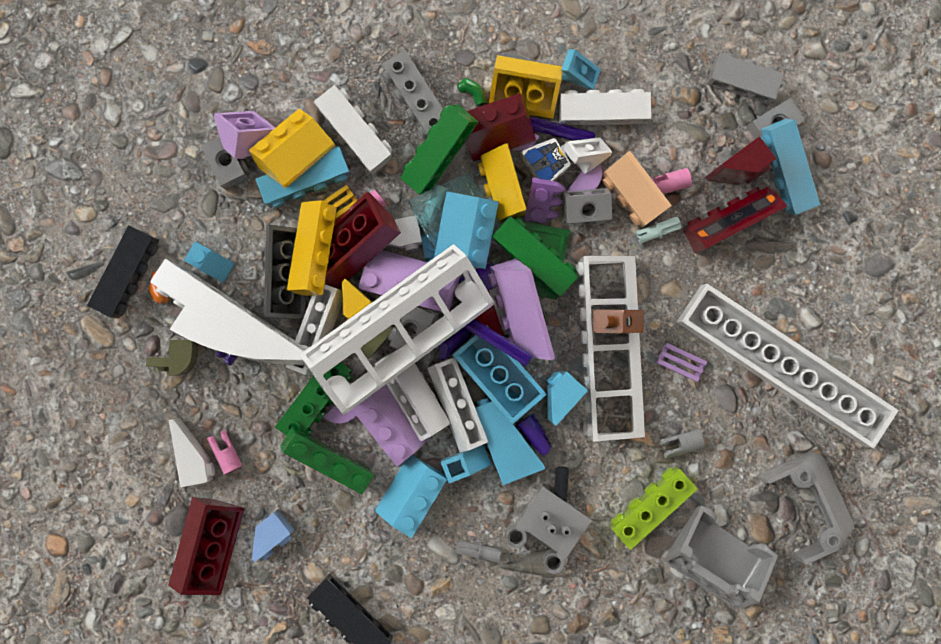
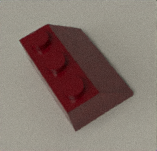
M520 93L467 111L479 122L465 141L474 162L480 160L481 155L501 145L508 144L509 150L537 141L525 98Z
M759 136L705 178L707 181L740 185L744 181L749 184L772 168L770 163L776 157Z

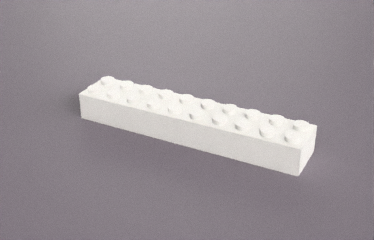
M709 284L699 287L676 322L864 447L875 448L899 411Z

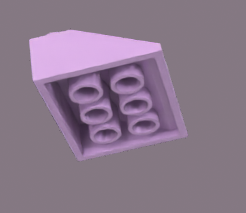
M517 259L491 266V274H488L491 286L496 287L498 295H495L497 307L502 308L504 316L500 317L504 330L508 329L509 337L506 339L530 353L532 358L555 359L531 269Z

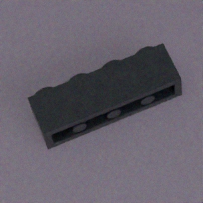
M128 225L87 306L110 318L119 319L120 316H123L128 308L127 302L130 296H133L138 289L137 283L140 277L148 269L147 263L150 257L154 256L158 250L159 239Z
M330 574L307 597L309 605L315 611H320L331 627H336L340 630L342 638L347 643L391 644L393 636Z

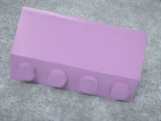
M381 250L365 265L358 289L382 296L428 262ZM460 276L438 292L449 311L452 307L455 289L458 286ZM432 296L418 305V307L442 313Z
M387 384L352 409L396 466H399L413 455L429 439L419 440Z

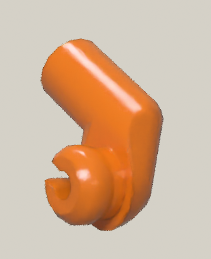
M152 272L151 280L156 272ZM150 282L149 292L154 301L159 304L161 302L164 304L168 303L170 297L168 296L167 298L156 291L157 286Z

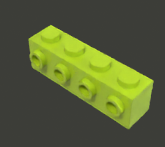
M669 467L661 474L662 478L656 484L653 482L645 488L643 496L634 498L627 505L629 508L623 514L619 512L611 519L612 523L609 527L630 550L698 490L679 468Z

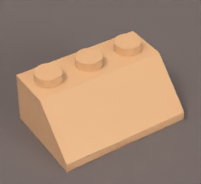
M631 151L622 156L602 175L604 185L609 190L615 192L617 202L622 208H627L630 212L629 217L636 226L640 225L643 228L672 206Z

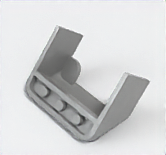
M808 452L756 475L759 480L768 484L789 475L791 481L796 486L801 488L810 486L828 528L820 533L818 542L791 553L793 558L804 565L838 551L854 529L853 521L824 457L815 452Z

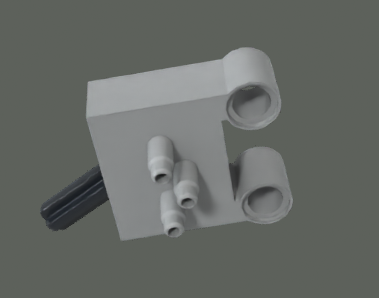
M563 466L556 467L554 492L541 484L516 522L506 530V540L513 548H520L526 543V531L551 547L552 549L547 550L543 555L545 569L551 574H558L563 570L564 561L592 521L588 515L567 502L569 468ZM513 531H520L522 537L518 541H513L510 538V534ZM558 557L559 563L556 566H549L547 564L548 559Z

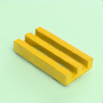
M347 184L323 200L330 204L347 192L345 197L332 205L338 208L352 199L353 202L336 213L335 221L357 201Z

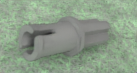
M461 540L456 545L457 554L475 557L477 561L483 559L499 563L500 548L484 546L481 542L475 544Z

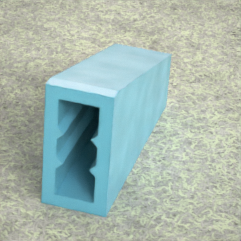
M489 397L476 402L477 406L475 409L487 437V445L503 485L545 469L544 464L516 427L490 401Z

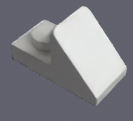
M600 137L569 141L565 143L563 148L584 174L590 172L612 154L610 148Z

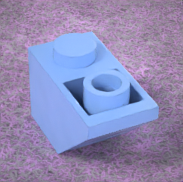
M278 509L255 528L252 553L254 563L260 558L263 561L274 553L272 548L277 544L282 547L292 539L290 534L294 529Z

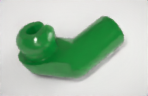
M464 78L458 83L457 88L459 92H469L472 94L476 107L486 104L480 84L469 78Z

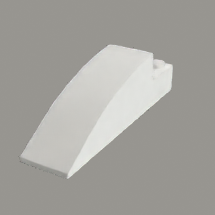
M165 259L150 281L157 286L156 291L167 298L168 296L174 299V304L183 308L170 328L175 333L208 348L253 361L269 364L306 365L300 354L307 350V348L187 268Z

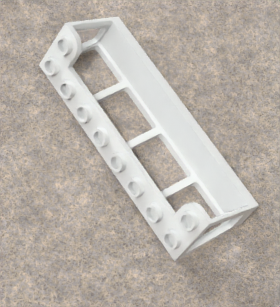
M453 244L300 354V357L344 416L495 303L468 257ZM463 273L465 280L455 289V295L461 304L449 311L438 292ZM432 296L444 316L411 339L401 324L400 319ZM394 324L406 344L373 368L361 351V347ZM352 353L357 355L368 371L352 384H349L343 376L339 375L333 376L327 381L323 377L327 371Z
M583 256L578 264H575V269L577 270L575 274L579 276L578 278L582 282V285H579V298H583L584 308H580V320L584 321L585 330L581 331V342L586 345V353L582 354L583 367H587V376H584L583 384L588 390V399H585V413H589L587 421H583L584 434L593 442L645 437L639 333H627V344L594 345L592 337V305L624 304L625 310H638L635 256ZM623 263L625 298L591 299L589 264ZM629 316L626 318V325L630 326ZM628 350L630 389L598 392L595 390L593 356L595 351ZM630 395L632 432L597 433L596 398Z

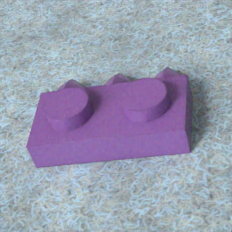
M532 177L524 220L546 224V220L559 217L558 212L552 209V207L562 204L561 199L555 195L566 190L565 187L556 181Z

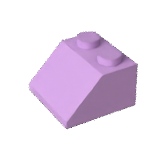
M254 111L214 114L223 148L232 157L237 159L251 156L248 150L275 128Z

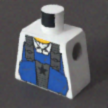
M555 138L525 149L520 155L533 178L556 181L571 166L568 159L569 156L563 150L564 145L560 146Z

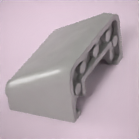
M702 505L697 507L668 551L665 562L731 606L744 608L759 603L778 554L762 543L752 546L747 545L715 524L717 518L712 509Z

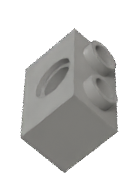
M789 98L752 121L746 127L753 138L756 139L759 136L760 138L763 136L761 129L773 124V121L779 122L783 119L796 120L799 130L798 125L805 120L792 99Z
M220 137L201 145L222 188L226 190L249 179L247 174L249 167L245 160L232 157L223 148ZM226 157H232L231 163L228 166H223V160Z
M608 188L563 192L564 217L567 224L579 226L583 225L584 222L593 221L595 224L605 223L606 220H612V197ZM586 204H593L590 211H582Z
M416 307L400 320L403 327L408 323L416 325V334L410 336L413 339L431 326L435 315ZM393 327L388 338L391 340L390 346L400 349L406 342L397 328Z

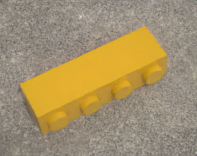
M322 200L301 202L287 290L302 296L323 295L337 208Z

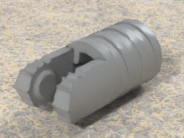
M699 429L659 440L662 446L678 443L679 448L665 452V459L705 448Z

